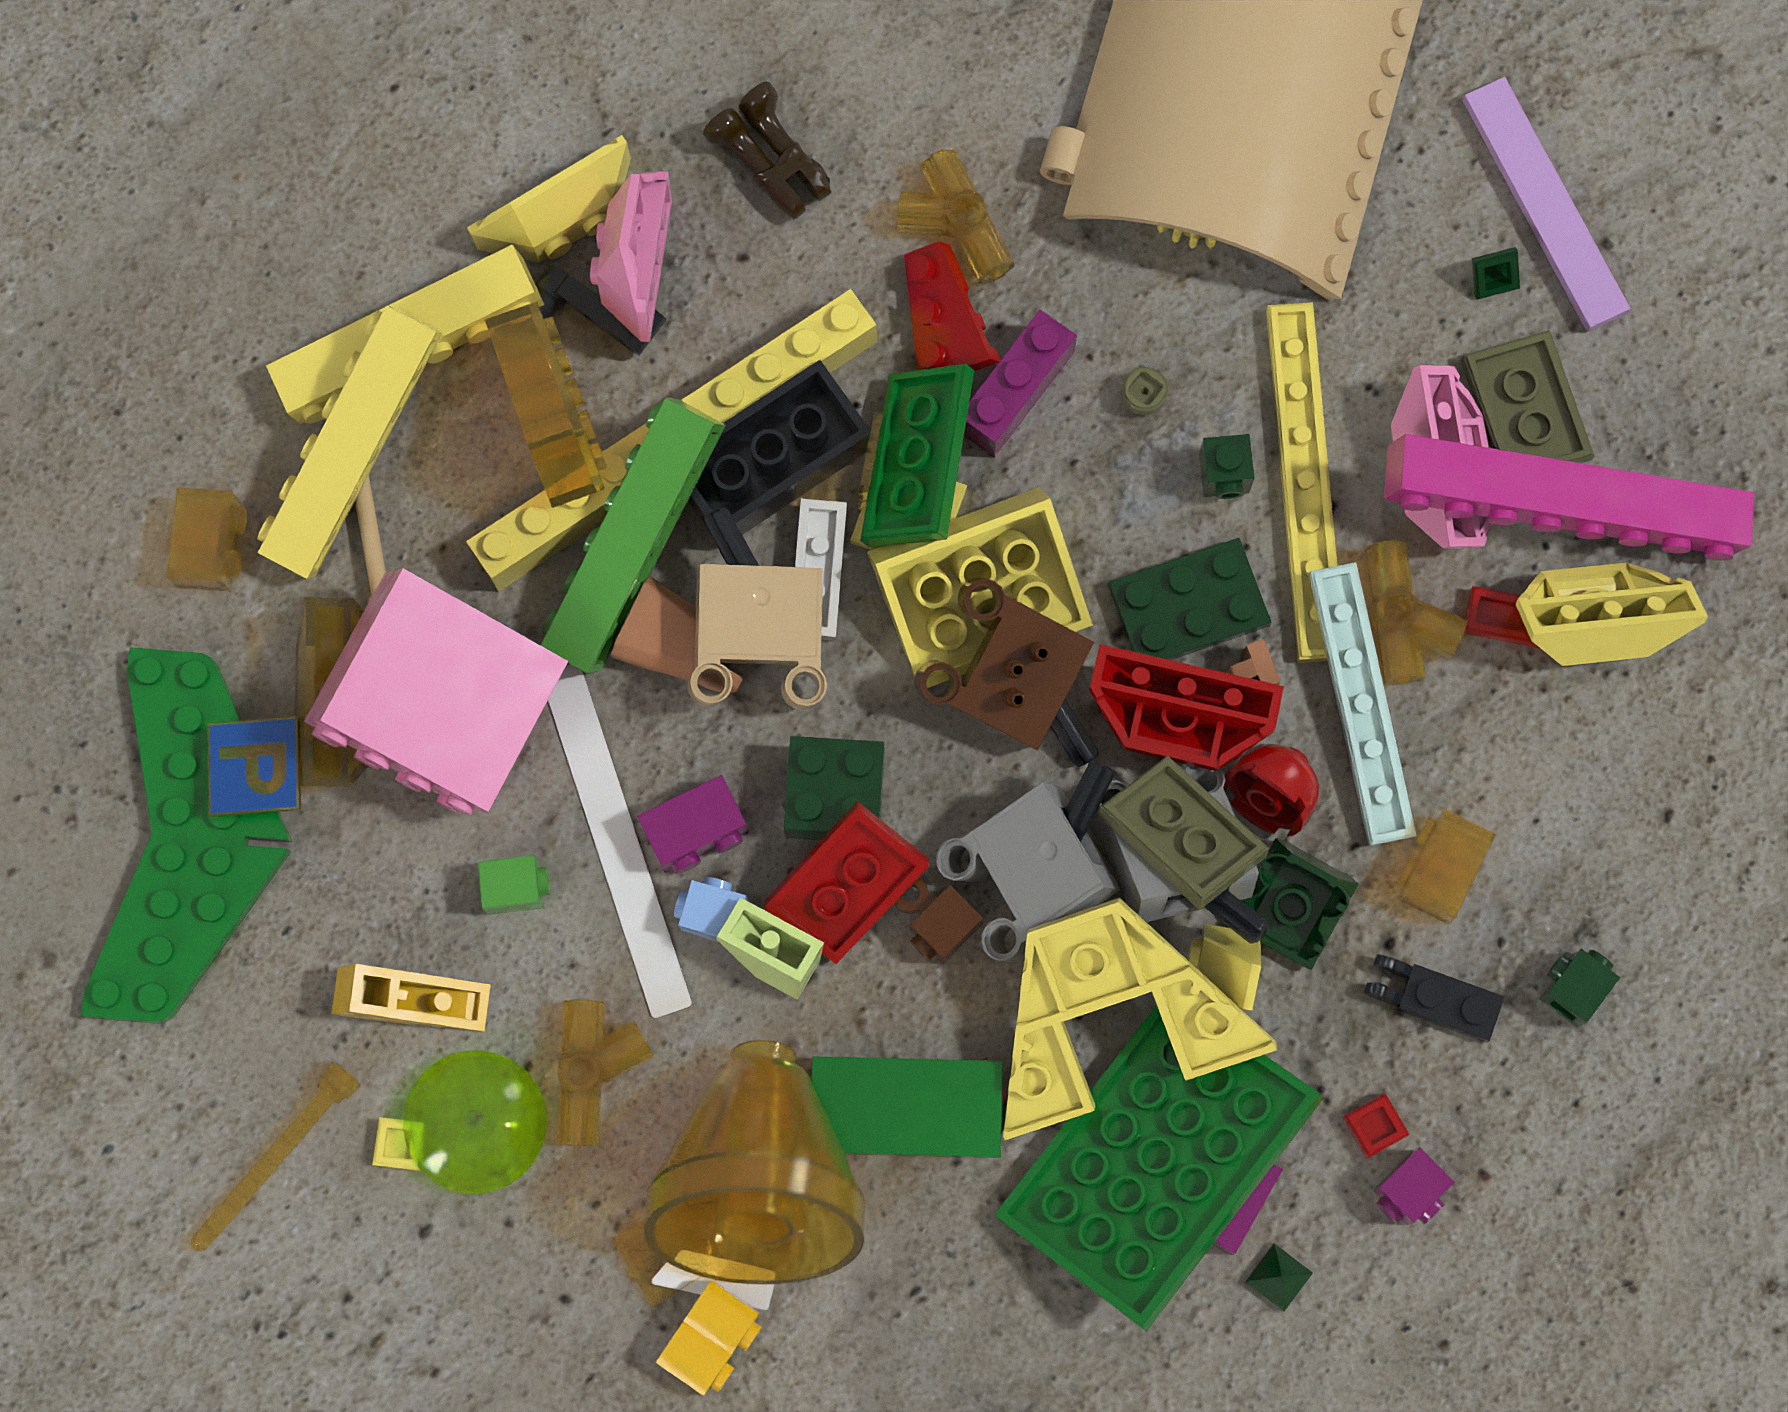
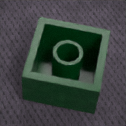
M790 736L784 815V833L786 838L821 840L856 801L881 820L885 762L884 742Z

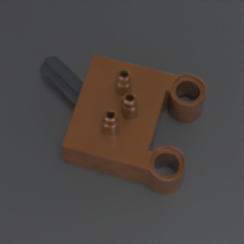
M972 578L965 582L958 594V605L961 611L973 619L993 621L962 680L958 671L950 664L938 660L928 661L921 665L914 678L918 694L925 700L937 705L949 704L1037 751L1051 727L1076 767L1084 766L1093 761L1098 756V750L1066 700V696L1094 642L1005 595L1002 587L993 580ZM986 586L992 593L993 601L988 610L978 613L971 605V594L976 588ZM942 669L949 677V686L944 693L932 695L927 689V678L935 670Z

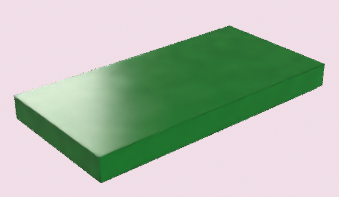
M967 364L889 374L860 539L866 546L877 547L947 539L974 370Z
M812 1056L809 1153L1001 1158L1003 1061Z

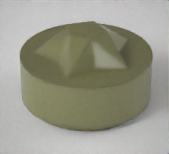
M1150 367L1134 369L1125 377L1121 391L1123 403L1135 414L1143 416L1154 414L1166 402L1168 384L1165 377L1156 369Z

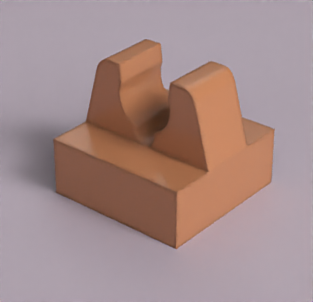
M1264 639L1246 645L1242 654L1244 661L1228 668L1229 672L1227 673L1277 685L1281 682Z

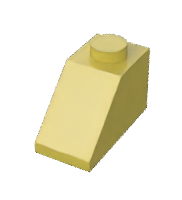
M1204 924L1201 939L1192 938L1188 961L1238 1007L1253 1010L1261 970L1260 941L1251 944L1231 928Z

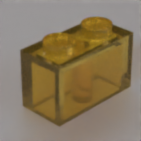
M177 487L166 577L176 588L231 592L233 578H239L241 572V553L236 551L238 534H244L247 523L246 507L242 506L241 501L233 491Z
M1446 809L1437 816L1436 820L1428 817L1416 839L1417 843L1423 845L1416 861L1408 858L1396 880V884L1403 887L1397 899L1446 924L1451 923L1456 918L1496 834Z

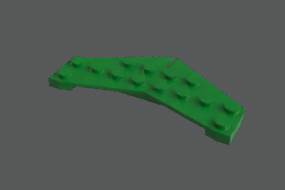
M130 647L127 674L152 834L85 988L81 1016L85 1018L159 1024L171 1020L177 1014L291 853L289 849L248 846L249 839L292 842L278 808L211 813L210 726L243 723L219 665L211 657L203 653ZM252 745L219 747V760L245 758L246 780L253 791L264 795L272 793L268 782L262 781L259 778L258 758Z

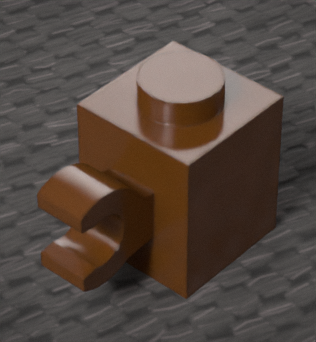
M917 878L912 884L919 892L917 900L908 903L899 897L894 905L903 913L920 914L910 924V932L914 935L910 943L928 961L936 956L944 964L983 925L984 918L951 885L935 899L929 893L925 883Z

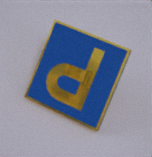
M291 716L208 724V816L218 817L301 810L300 717Z

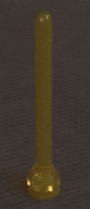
M332 1060L320 1074L322 1080L317 1085L320 1090L193 1235L191 1239L193 1249L205 1251L334 1102L339 1104L344 1098L349 1100L361 1086V1083L353 1075Z

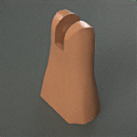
M649 576L643 583L614 643L611 658L688 681L695 670L696 607L673 590ZM730 671L733 680L730 693H736L743 679L738 674ZM704 672L698 676V685L714 691H722V680L717 674Z

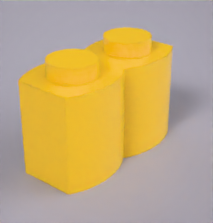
M711 1280L656 1363L703 1396L707 1394L710 1388L719 1392L735 1369L728 1364L735 1350L740 1347L747 1351L762 1327L755 1322L760 1312Z

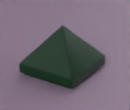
M1516 247L1472 258L1474 295L1477 300L1520 289L1518 250Z
M1273 1243L1245 1282L1285 1312L1313 1272Z

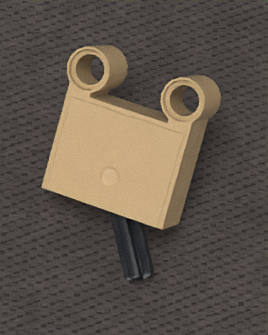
M724 507L710 513L704 518V524L727 565L700 564L697 569L695 670L688 680L689 695L693 701L705 707L716 706L723 702L731 692L733 680L728 668L721 663L794 665V668L782 680V697L788 705L796 709L802 710L814 706L821 701L827 689L826 677L821 671L823 568L759 566L730 511ZM704 672L717 674L722 680L723 687L721 693L712 697L701 693L697 685L698 676ZM807 675L812 678L816 691L811 699H801L794 694L792 680L795 676Z

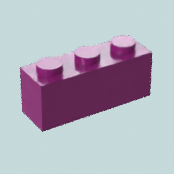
M1039 309L1001 359V362L997 364L969 401L964 436L995 458L1074 354L1077 335Z

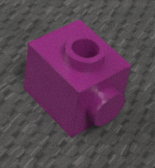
M1419 1147L1413 1150L1373 1191L1380 1197L1376 1202L1377 1206L1394 1223L1397 1224L1402 1219L1406 1225H1409L1419 1219L1423 1224H1426L1445 1205L1439 1198L1455 1182Z

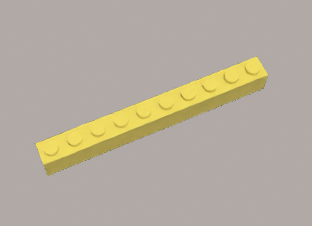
M849 289L681 401L724 423L818 360L822 361L829 373L833 372L878 342L877 325L853 291ZM646 423L466 541L473 555L498 592L602 524L607 514V511L604 510L607 497L615 486L621 487L629 471L625 469L626 460L637 444L642 445L649 431Z

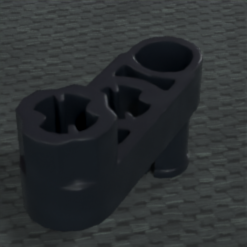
M551 262L535 283L545 305L536 308L535 314L532 317L518 324L537 337L540 329L559 304L562 306L567 304L627 349L640 356L667 319L655 309L650 342H641L601 304L599 295Z

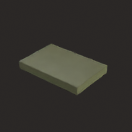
M1550 330L1463 355L1461 362L1474 400L1484 416L1486 434L1491 448L1577 463H1585L1594 458L1595 455Z
M1168 755L1100 806L1098 816L1198 910H1201L1264 860L1269 851V847Z

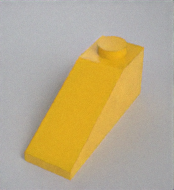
M361 964L346 965L337 969L331 1014L375 1021L484 1032L491 985Z

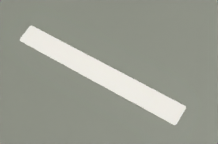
M571 664L567 665L554 687L548 702L651 1016L658 1018L690 1007L692 1001L583 672Z

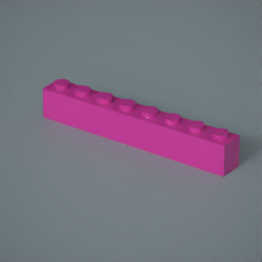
M1404 434L1388 445L1384 500L1400 502V507L1405 510L1423 511L1431 507L1443 509L1446 516L1453 518H1469L1474 514L1488 517V522L1496 525H1513L1517 522L1532 524V529L1539 532H1557L1561 529L1576 531L1575 535L1582 539H1601L1604 536L1619 538V543L1625 546H1644L1647 543L1662 545V550L1668 553H1687L1690 550L1705 552V558L1711 560H1730L1734 554L1752 546L1754 492Z

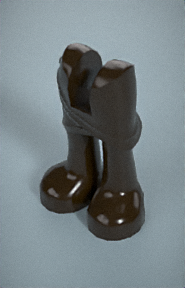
M765 81L752 88L742 98L738 109L744 120L759 133L778 155L779 158L775 164L753 140L741 117L733 108L725 109L711 119L704 128L703 135L714 146L730 149L741 158L754 172V181L765 190L772 201L786 215L795 220L806 209L797 193L786 181L797 175L813 197L820 201L832 193L830 178L823 167L814 159H810L801 149L799 143L794 142L782 127L775 115L779 98L771 83Z

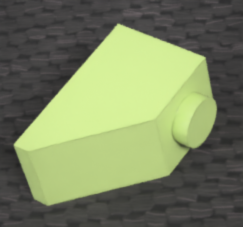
M741 897L716 939L756 978L798 1000L818 966L824 942Z

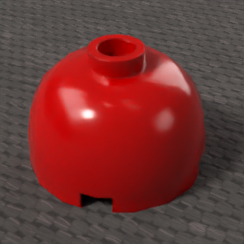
M1260 744L1243 753L1224 774V791L1230 786L1231 791L1236 796L1231 802L1233 807L1250 823L1265 832L1275 834L1279 828L1290 830L1287 836H1294L1304 828L1317 806L1320 786L1307 757L1298 749L1278 744Z

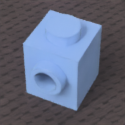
M706 876L704 883L692 880L689 891L681 890L679 893L674 917L680 919L678 926L682 932L717 941V935L741 897L748 901L747 895L731 891L732 884L721 879Z

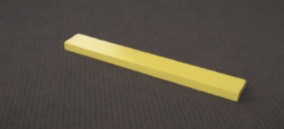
M1313 302L1268 305L1266 315L1298 663L1323 662L1328 660L1309 573L1337 566L1314 308Z

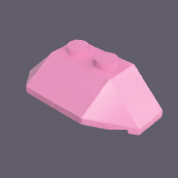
M668 171L630 174L608 203L605 222H598L596 240L597 248L600 249L599 257H592L591 284L598 285L601 304L641 342H650L671 213L672 196Z
M1419 365L1413 368L1391 423L1393 442L1404 434L1489 448L1484 416L1470 392L1459 381L1460 375L1455 366ZM1431 507L1423 511L1405 510V515L1443 549L1483 547L1487 541L1486 534L1492 526V523L1488 522V517L1473 514L1469 518H1453L1446 516L1443 509Z

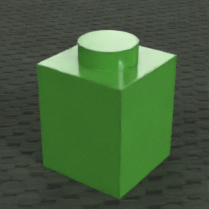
M535 855L478 862L482 909L488 915L544 908L543 896L551 895L550 875L548 867H540V862Z

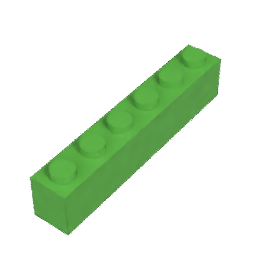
M665 397L663 403L658 402L653 407L646 421V427L649 428V431L642 445L637 444L630 452L625 463V469L629 471L621 487L615 486L607 497L604 505V510L607 511V514L600 528L595 527L587 537L583 547V551L587 554L580 568L573 569L567 577L562 590L566 596L559 610L554 609L547 617L542 628V633L546 636L540 646L562 657L569 664L587 674L602 671L642 585L650 576L726 426L725 424L675 398Z

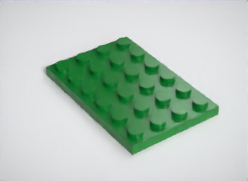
M1157 1005L1090 1090L1096 1105L1095 1110L1066 1121L994 1214L1001 1222L1145 1332H1147L1323 1100L1319 1092L1266 1055H1261L1185 1081Z

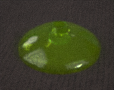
M481 1050L458 1052L430 1066L411 1089L403 1115V1132L406 1146L413 1161L422 1173L445 1189L472 1195L501 1190L521 1178L531 1168L541 1152L547 1129L545 1102L538 1085L530 1074L515 1061L503 1055ZM471 1111H478L484 1116V1123L477 1129L469 1128L465 1123V1118Z

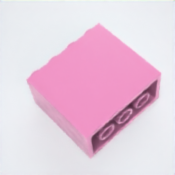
M402 568L384 574L304 722L315 727L312 735L317 739L336 748L338 745L345 748L348 745L356 749L354 758L376 770L380 768L388 770L391 768L398 772L395 780L402 785L419 793L422 790L427 793L433 791L439 794L436 802L452 812L460 815L462 812L467 815H471L473 811L489 812L568 661Z

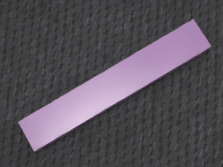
M1503 77L1465 94L1462 100L1586 331L1594 330L1628 314L1631 309L1506 78Z

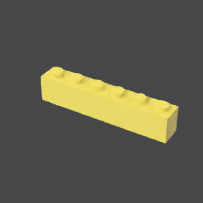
M510 245L388 306L394 307L442 333L428 360V363L433 364L449 358L453 354V349L467 342L473 344L488 339L494 334V329L508 322L519 323L529 319L535 314L536 308L545 304L523 257L513 245ZM374 313L266 365L287 414L298 423L302 424L305 422L311 424L325 419L321 417V414L328 399L334 392L340 395L348 378L343 376L347 362L355 351L360 354L362 353L369 339L368 336L364 335V331Z
M386 305L383 312L376 310L370 318L364 331V335L368 336L369 339L362 353L360 354L355 351L347 362L343 376L348 378L340 395L334 392L328 399L321 414V417L327 419L319 435L312 433L306 441L300 454V458L304 459L305 462L298 476L291 474L279 494V499L284 502L277 516L270 515L258 534L257 539L263 543L257 553L306 579L316 577L442 335L441 332L391 306Z

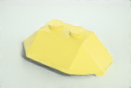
M623 135L487 215L482 220H478L468 226V232L477 250L496 253L513 245L524 260L540 263L548 257L549 259L561 257L571 249L573 242L585 235H597L598 222H605L608 203L624 184L631 157Z
M1629 563L1540 571L1516 602V607L1531 641L1561 666L1649 657L1704 624L1708 618L1691 581L1677 578L1675 581L1660 572Z

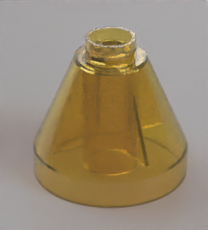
M770 1040L743 1042L731 1050L730 1061L720 1066L715 1072L647 1189L644 1222L645 1240L651 1250L667 1263L686 1272L724 1282L764 1285L784 1284L815 1279L833 1273L851 1263L863 1248L865 1199L808 1073L797 1065L795 1051L785 1044Z

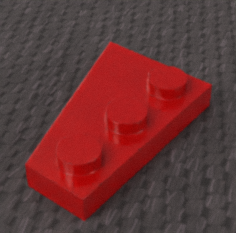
M937 241L904 254L917 370L967 364L974 371L1000 363L1001 359L996 348L989 346L983 332L986 329L981 314L974 311L968 298L969 287L950 244Z

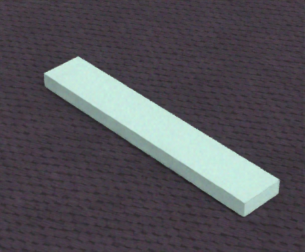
M1357 563L1311 571L1309 573L1310 583L1368 846L1415 837L1417 835Z

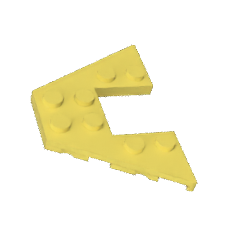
M1120 898L1029 928L1026 939L1012 1068L1008 1088L1009 1093L1003 1131L1004 1141L1095 1110L1096 1105L1064 1023L1066 1020L1152 992L1185 1081L1276 1051L1277 1043Z

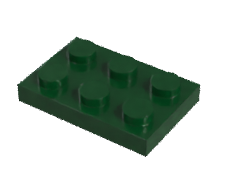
M1240 538L1110 581L1108 584L1132 652L1173 660L1270 627L1272 623Z

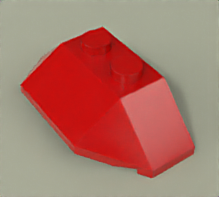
M1100 644L1089 691L1123 750L1164 759L1168 755L1174 762L1218 771L1274 733L1284 686Z

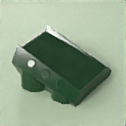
M1275 838L1267 857L1258 869L1259 875L1252 897L1242 899L1241 901L1269 924V928L1260 940V943L1301 966L1312 970L1340 917L1343 916L1359 883L1347 873L1335 869L1297 848L1290 842Z

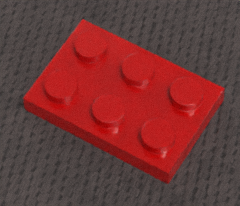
M856 801L764 900V909L824 942L822 954L834 964H837L929 867V858Z

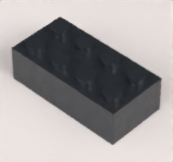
M818 360L723 423L726 426L688 501L703 523L707 515L726 507L743 535L873 449L872 432L822 361Z

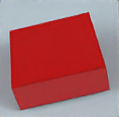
M1386 1093L1342 1117L1366 1159L1410 1135Z

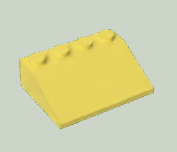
M1039 487L950 520L946 540L887 545L867 552L914 678L921 665L935 660L950 664L958 671L960 676L966 673L993 621H980L970 618L961 611L958 605L960 588L972 578H985L997 582L1002 587L1005 595L1074 632L1093 625L1051 499ZM980 586L972 592L970 601L973 609L979 613L988 610L991 606L993 597L991 591L986 586ZM942 669L932 672L927 678V688L948 681L947 673Z

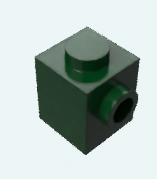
M1250 434L1203 438L1199 458L1204 497L1216 496L1218 499H1235L1250 493L1255 479Z
M1581 948L1572 954L1571 957L1563 953L1546 975L1553 981L1539 999L1579 1028L1590 1020L1620 977L1611 971L1614 965L1602 954L1595 950H1589L1587 953Z

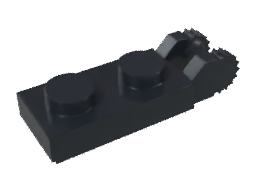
M1376 955L1374 966L1385 973L1407 979L1403 993L1388 988V986L1381 983L1367 982L1364 990L1366 995L1397 1006V1010L1486 1043L1490 1041L1505 996L1417 964L1411 966L1388 956Z

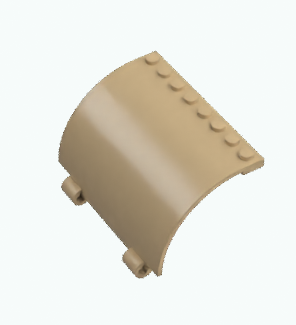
M1114 0L1076 129L1066 126L1052 128L1041 164L1040 174L1052 182L1072 185L1063 216L1069 220H1125L1173 228L1208 237L1251 252L1291 271L1300 277L1299 282L1327 300L1341 299L1423 0Z

